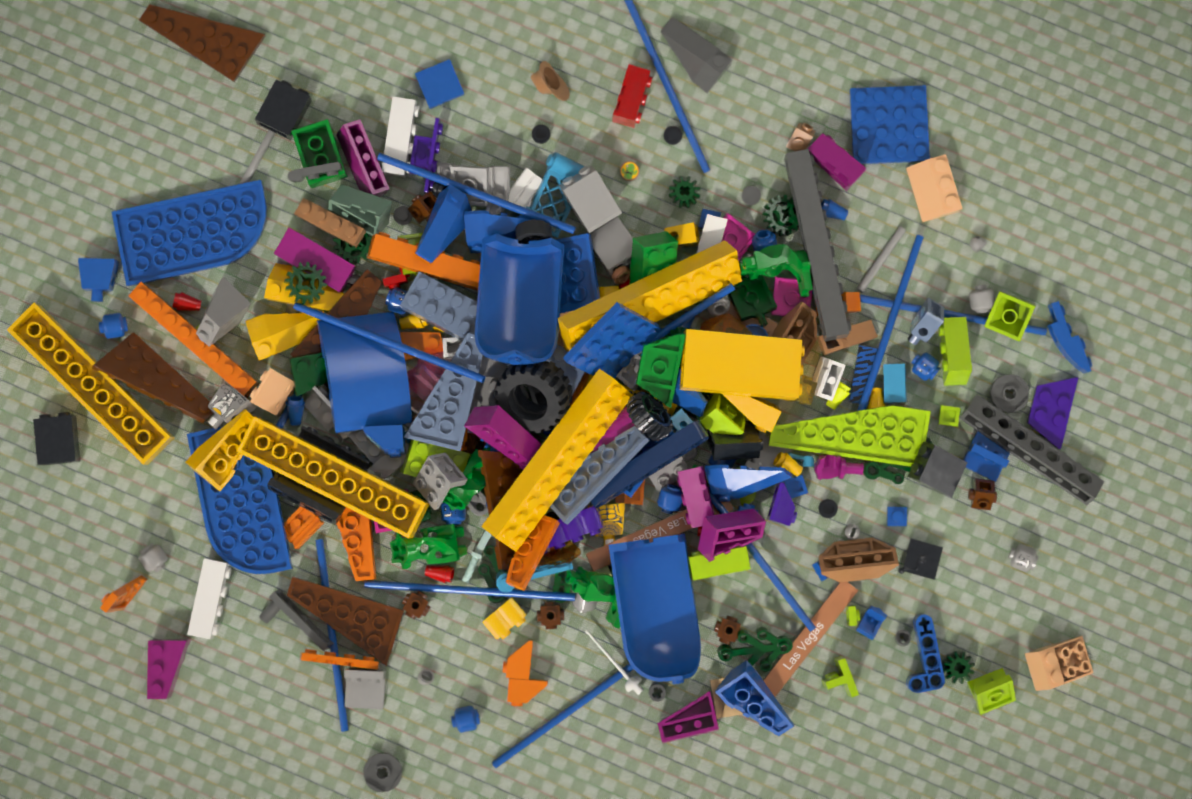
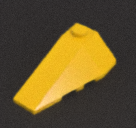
M275 263L267 280L265 299L294 305L296 303L294 302L295 296L289 298L291 291H285V287L289 284L284 283V280L290 279L286 274L287 272H292L291 265ZM294 277L293 286L295 287L297 285V281ZM307 280L306 282L303 281V282H302V285H303V286H305V285L308 286V285H309V281H308V280ZM318 280L314 282L316 290L318 289ZM327 285L326 288H322L325 293L323 295L318 294L320 296L318 301L313 298L312 304L306 300L304 305L313 309L329 311L344 293L338 292ZM303 292L299 293L301 295H308L307 293Z
M301 312L261 314L245 320L258 360H262L298 345L314 328L317 320L320 319Z
M723 394L756 425L755 428L764 433L766 431L772 432L782 412L778 405L760 397L752 398V396Z
M244 409L200 445L185 462L218 491H221L233 477L236 463L243 456L237 450L253 416Z

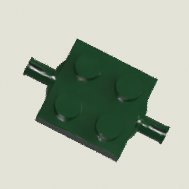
M741 275L742 282L733 285L735 290L729 293V297L741 322L757 318L760 326L764 327L768 325L764 315L777 310L774 298L763 275H759L757 279L750 280V277L747 278L746 275Z

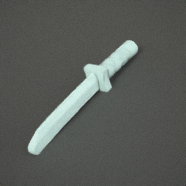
M486 530L475 551H472L471 556L473 557L461 580L463 582L469 583L479 559H482V553L491 537V534Z

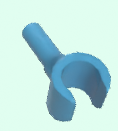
M788 453L793 459L803 460V467L814 466V458L812 456Z

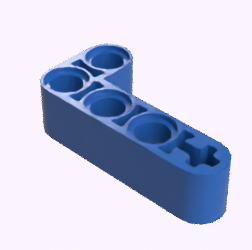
M918 614L913 619V627L923 672L912 674L906 680L907 688L914 693L937 690L942 688L945 683L933 620L926 614ZM921 618H923V620H927V623L924 624V628L926 631H930V633L920 634V631L924 632L923 626L919 625V622L922 621ZM929 636L931 638V645L924 647L922 641L925 637ZM929 656L935 657V663L932 666H928L926 663ZM933 675H938L939 682L936 685H932L930 682ZM914 679L920 680V686L917 689H913L911 686Z

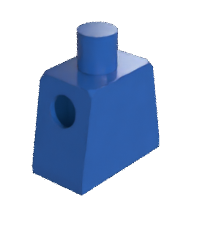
M78 258L82 289L91 291L92 302H103V291H113L119 261L116 259Z

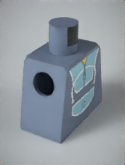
M929 297L926 299L911 322V334L907 338L910 343L917 345L920 340L928 342L944 322V306Z

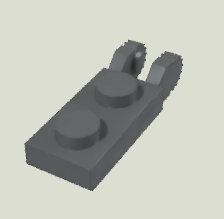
M334 162L296 169L294 171L291 170L288 173V179L291 182H302L305 177H308V180L320 178L319 175L326 173L327 176L339 175L338 171H343L342 164Z

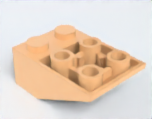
M270 368L262 374L260 378L262 382L258 388L255 387L252 391L250 402L279 417L286 406L288 397L292 396L295 391L294 382Z
M1083 636L1025 653L1036 691L1050 690L1094 673Z

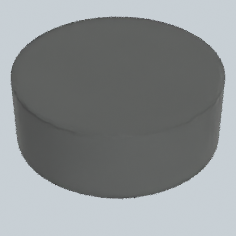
M748 186L743 190L741 198L746 205L753 206L759 202L761 193L757 187Z

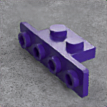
M435 118L432 138L414 136L411 165L430 172H436L437 161H435L436 153L439 154L440 151L438 136L442 135L443 124L440 118ZM426 178L424 194L432 191L435 181Z

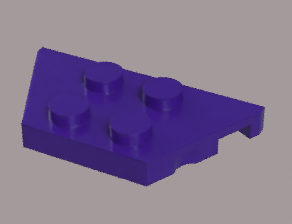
M1076 377L1035 386L1027 419L1029 426L1038 431L1044 439H1047L1059 450L1062 448L1078 378Z

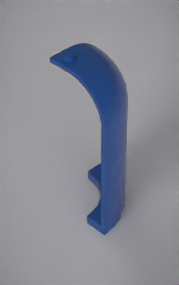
M497 233L482 239L475 342L483 356L512 365L539 363L546 361L552 356L557 346L559 334L558 318L560 317L564 244L553 238L529 241V244H520L517 239L507 238Z
M685 534L652 538L653 542L651 543L649 539L610 544L609 552L623 648L628 662L638 674L646 679L657 682L672 681V684L684 683V679L690 678L696 673L701 656L700 632Z

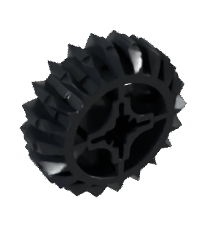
M638 392L626 404V410L632 423L647 438L659 441L666 438L672 431L673 421L670 419L671 416L667 413V409L649 393Z

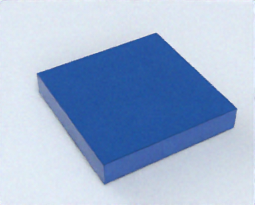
M450 59L415 73L429 109L465 95Z

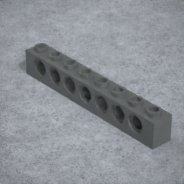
M978 394L968 402L959 418L1086 506L1097 497L1105 482Z

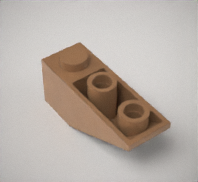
M872 320L852 325L851 331H849V335L846 338L824 342L823 335H821L817 340L823 356L875 339L877 334Z

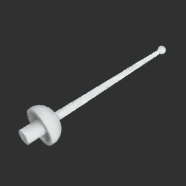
M586 630L585 633L592 638L627 679L625 683L626 691L629 692L633 689L639 695L644 690L639 685L642 678L639 676L630 677L589 633V630Z

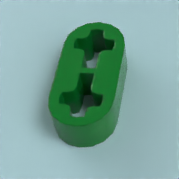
M556 573L552 592H559L561 585L564 586V593H570L571 584H567L566 581L565 584H562V578L558 576L559 573ZM555 600L558 603L566 602V600Z

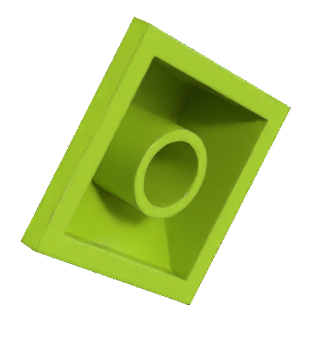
M999 291L984 327L1020 342L1036 305Z
M714 393L705 406L703 416L700 417L702 426L709 429L713 434L741 435L744 433L746 416L723 394Z

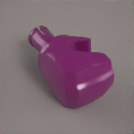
M818 455L814 463V472L819 480L834 477L843 479L846 474L863 475L864 470L863 463H848L845 457L836 455Z

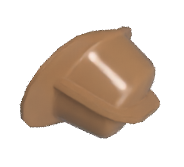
M547 61L541 62L539 70L531 75V80L537 90L542 94H553L559 100L567 101L570 93L566 83Z

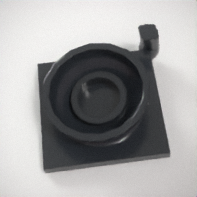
M910 538L903 568H898V573L903 574L907 572L935 580L943 547Z

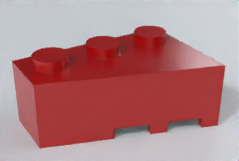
M628 64L621 92L617 99L616 109L613 112L612 122L634 128L636 123H640L642 113L639 110L641 105L645 106L648 96L645 94L646 87L650 88L653 79L650 76L651 70Z

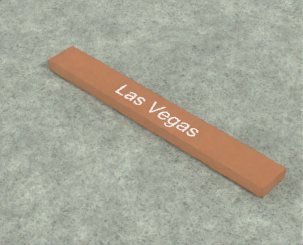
M721 502L728 512L733 510L730 502ZM712 504L714 515L720 514ZM687 509L586 553L585 555L592 571L594 572L611 564L610 544L649 539L651 543L653 542L652 538L677 535L691 529V524L688 525L686 520Z
M839 582L810 619L816 628L810 632L805 626L792 642V650L783 654L763 679L775 697L858 592L850 583Z

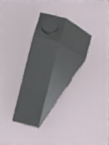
M674 17L661 30V34L678 57L692 82L708 94L731 66L732 59Z

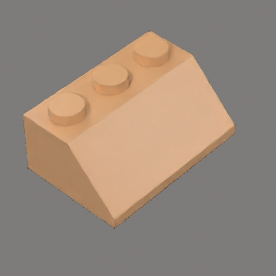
M946 154L927 159L906 168L922 223L958 213L963 209Z

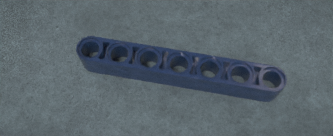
M697 420L690 423L628 462L591 500L594 508L603 506L705 442L709 436L700 421Z

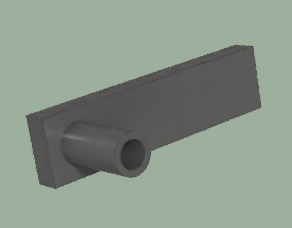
M281 590L274 591L269 596L272 602L259 615L263 622L268 624L281 609L322 651L329 649L334 644Z

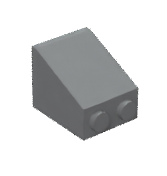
M592 165L590 167H583L579 170L578 174L565 178L562 184L559 185L579 222L589 233L622 214Z
M618 217L590 233L593 252L611 279L613 272L621 266L631 268L633 237Z
M224 277L221 278L196 331L199 339L209 347L240 324L251 305Z

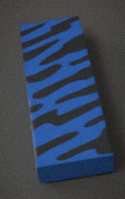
M858 346L849 397L850 403H860L878 350L877 348Z

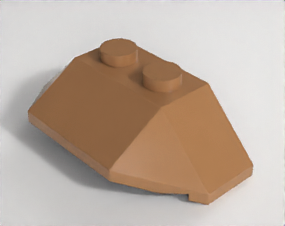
M800 302L782 317L771 336L802 340L805 351L804 356L801 357V365L817 341V313L804 302Z
M875 538L834 542L818 556L821 574L838 582L879 578L899 566L896 548Z

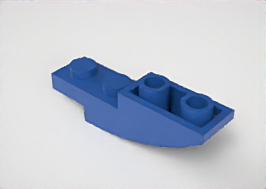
M1059 301L1047 305L1053 323L1048 325L1047 328L1055 345L1076 369L1083 374L1091 372L1092 362L1090 357L1085 354V342L1079 335L1071 337L1072 329L1070 324L1066 323L1064 317L1066 312L1063 305H1060Z

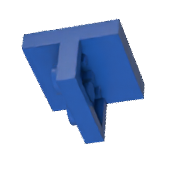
M976 431L963 460L967 462V469L996 482L1002 468H1006L1009 463L1007 458L1010 453Z

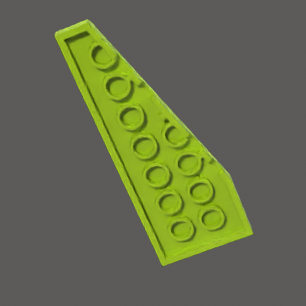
M888 405L775 425L772 432H770L768 445L911 467L923 442H926L931 411Z

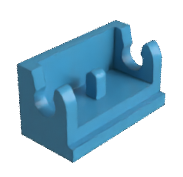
M883 364L884 403H907L906 365Z
M682 409L670 418L673 421L672 432L675 429L679 431L693 422Z

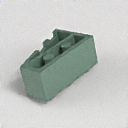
M341 185L329 199L328 211L364 228L366 233L373 236L382 232L389 224L392 201Z

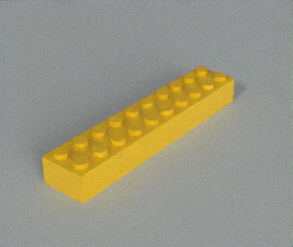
M724 240L559 317L558 322L564 349L569 352L616 302L653 322H657L714 295L730 283L735 285L742 282L737 250Z
M34 302L7 329L143 465H149L175 438L116 379L108 377V374L100 370L98 372L93 370V365L98 361L41 305Z
M599 369L481 527L517 552L555 499L558 498L567 483L570 482L576 471L581 467L590 452L593 451L602 436L605 435L611 424L617 419L633 394L613 377Z
M253 417L237 452L407 538L414 537L430 505L427 501L260 417Z

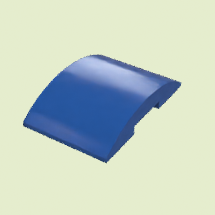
M394 312L339 318L402 343ZM317 320L322 356L325 361L330 391L329 399L335 433L363 430V427L412 423L409 382L404 352L323 320Z

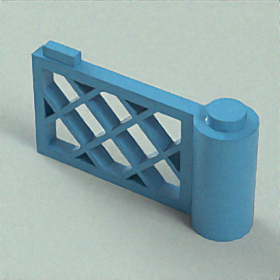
M554 152L548 156L546 160L547 171L531 206H526V208L535 212L539 211L544 215L542 209L552 206L554 216L551 218L565 222L571 206L559 185L565 178L578 174L579 170L585 166ZM551 175L556 178L558 186L549 189L547 181ZM560 189L562 198L553 201L551 191ZM547 193L550 203L541 206L539 199L541 195ZM564 201L566 207L564 212L557 214L555 204ZM556 228L555 232L552 231V236L558 238L561 229Z
M571 559L538 566L530 580L573 569ZM501 569L496 575L497 587L501 592L509 593L515 587L505 582L508 570Z

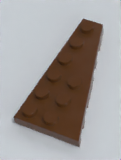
M150 4L139 19L140 22L234 83L266 36L263 33Z
M366 269L326 314L336 318L367 315L382 282ZM317 324L290 353L292 357L322 352ZM327 382L324 385L329 389V385Z
M134 332L92 367L93 370L97 372L100 370L108 374V377L114 380L116 378L126 383V386L152 399L157 398L163 401L165 405L181 410L183 414L201 423H204L214 414L208 408L210 401Z
M478 450V455L482 459L483 467H481V473L485 476L486 485L484 490L490 515L522 473L523 469L501 452ZM496 539L494 548L498 569L509 570L515 551Z
M292 577L287 592L289 598L387 666L404 610Z

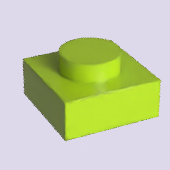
M940 405L938 425L958 427L960 408Z
M853 605L846 606L848 626H857V621H860L859 609H856V606Z

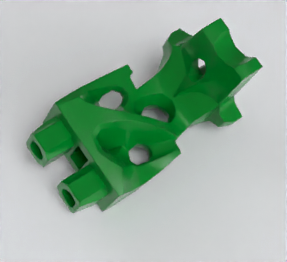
M787 244L771 245L760 251H755L750 257H744L742 262L739 263L741 275L749 274L750 280L757 279L759 275L773 278L778 276L783 270H789L797 278L801 297H809V291L813 289L810 275L811 264L804 250H793Z
M484 447L483 451H490L491 447ZM477 449L470 455V459L463 472L464 476L468 479L465 485L450 488L443 500L453 511L455 509L464 510L472 497L479 493L486 485L485 476L481 473V467H483L482 459L479 457Z
M454 524L419 529L420 533H422V538H407L397 533L396 539L390 542L392 550L391 562L401 563L402 570L411 567V562L418 559L426 560L427 564H441L459 561L460 557L467 555V547L465 545L458 546L457 538L464 537V528ZM430 532H435L437 536L429 537L428 534ZM427 544L428 549L426 552H421L422 545ZM436 552H440L442 554L440 558H436Z
M581 566L577 568L576 572L569 570L565 581L567 584H572V591L579 593L586 602H611L605 619L615 628H620L613 576L587 571Z

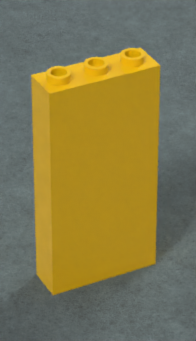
M686 329L683 332L686 336L682 351L680 390L796 400L799 398V395L801 396L802 384H800V376L803 375L801 357L804 356L805 351L802 340Z

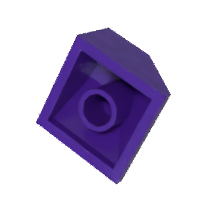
M780 482L776 485L766 520L790 526L791 523H795L797 512H794L795 505L785 484Z

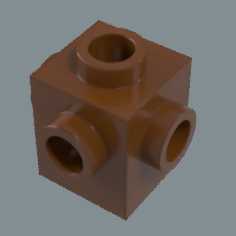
M431 191L423 196H416L411 201L413 204L408 208L418 224L425 220L428 222L437 200Z
M975 478L973 488H969L968 500H971V508L991 510L992 504L996 503L997 500L995 481Z
M419 590L417 593L412 592L411 595L407 593L402 602L404 604L403 610L406 611L405 615L414 620L416 617L426 616L431 608L429 606L430 600L427 599L428 595ZM413 602L419 603L418 609L412 607Z
M556 601L544 602V606H540V610H537V622H541V626H545L546 629H557V625H561V620H565L564 609H560V605H556ZM548 612H552L554 614L553 619L547 618Z
M727 615L726 618L721 617L720 621L717 620L714 631L716 632L715 636L720 637V642L729 645L730 642H736L738 631L743 630L740 628L741 624L737 623V618ZM727 627H731L733 629L731 634H727L725 632V629Z

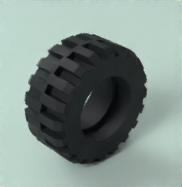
M553 361L525 365L510 364L495 385L494 398L497 399L496 405H499L529 433H533V431L543 433L544 430L549 431L553 429L554 426L560 423L572 402L573 390L572 386L568 385L570 380L568 376H564V371L561 367L557 368L555 366L556 363ZM528 384L538 388L544 394L547 404H536L528 400L522 393L520 385Z

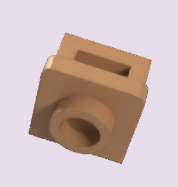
M799 123L786 147L793 151L806 150L816 131L809 124Z

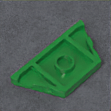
M685 333L646 343L642 347L636 384L670 408L672 407L686 336Z

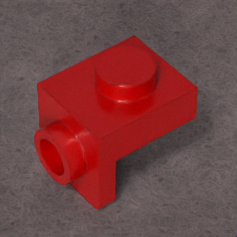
M399 268L401 274L382 279L384 287L390 290L396 287L400 288L401 284L408 283L407 278L410 277V274L403 275L402 268Z

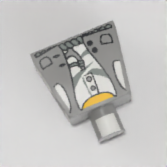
M224 381L208 404V408L214 413L208 423L217 429L223 422L226 424L244 409L251 413L256 407Z

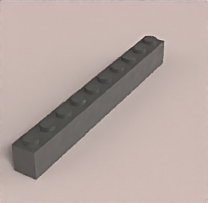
M809 149L789 152L785 154L784 162L803 248L811 264V282L824 342L846 338L849 335V331H851L850 320L846 319L845 315L847 305L845 301H842L841 297L843 287L841 283H838L837 279L839 269L833 261L835 251L834 247L830 246L829 243L831 234L829 227L826 228L825 225L827 220L826 211L822 209L820 203L823 201L822 193L818 191L816 185L818 184V175L813 172L814 158L813 155L809 154Z

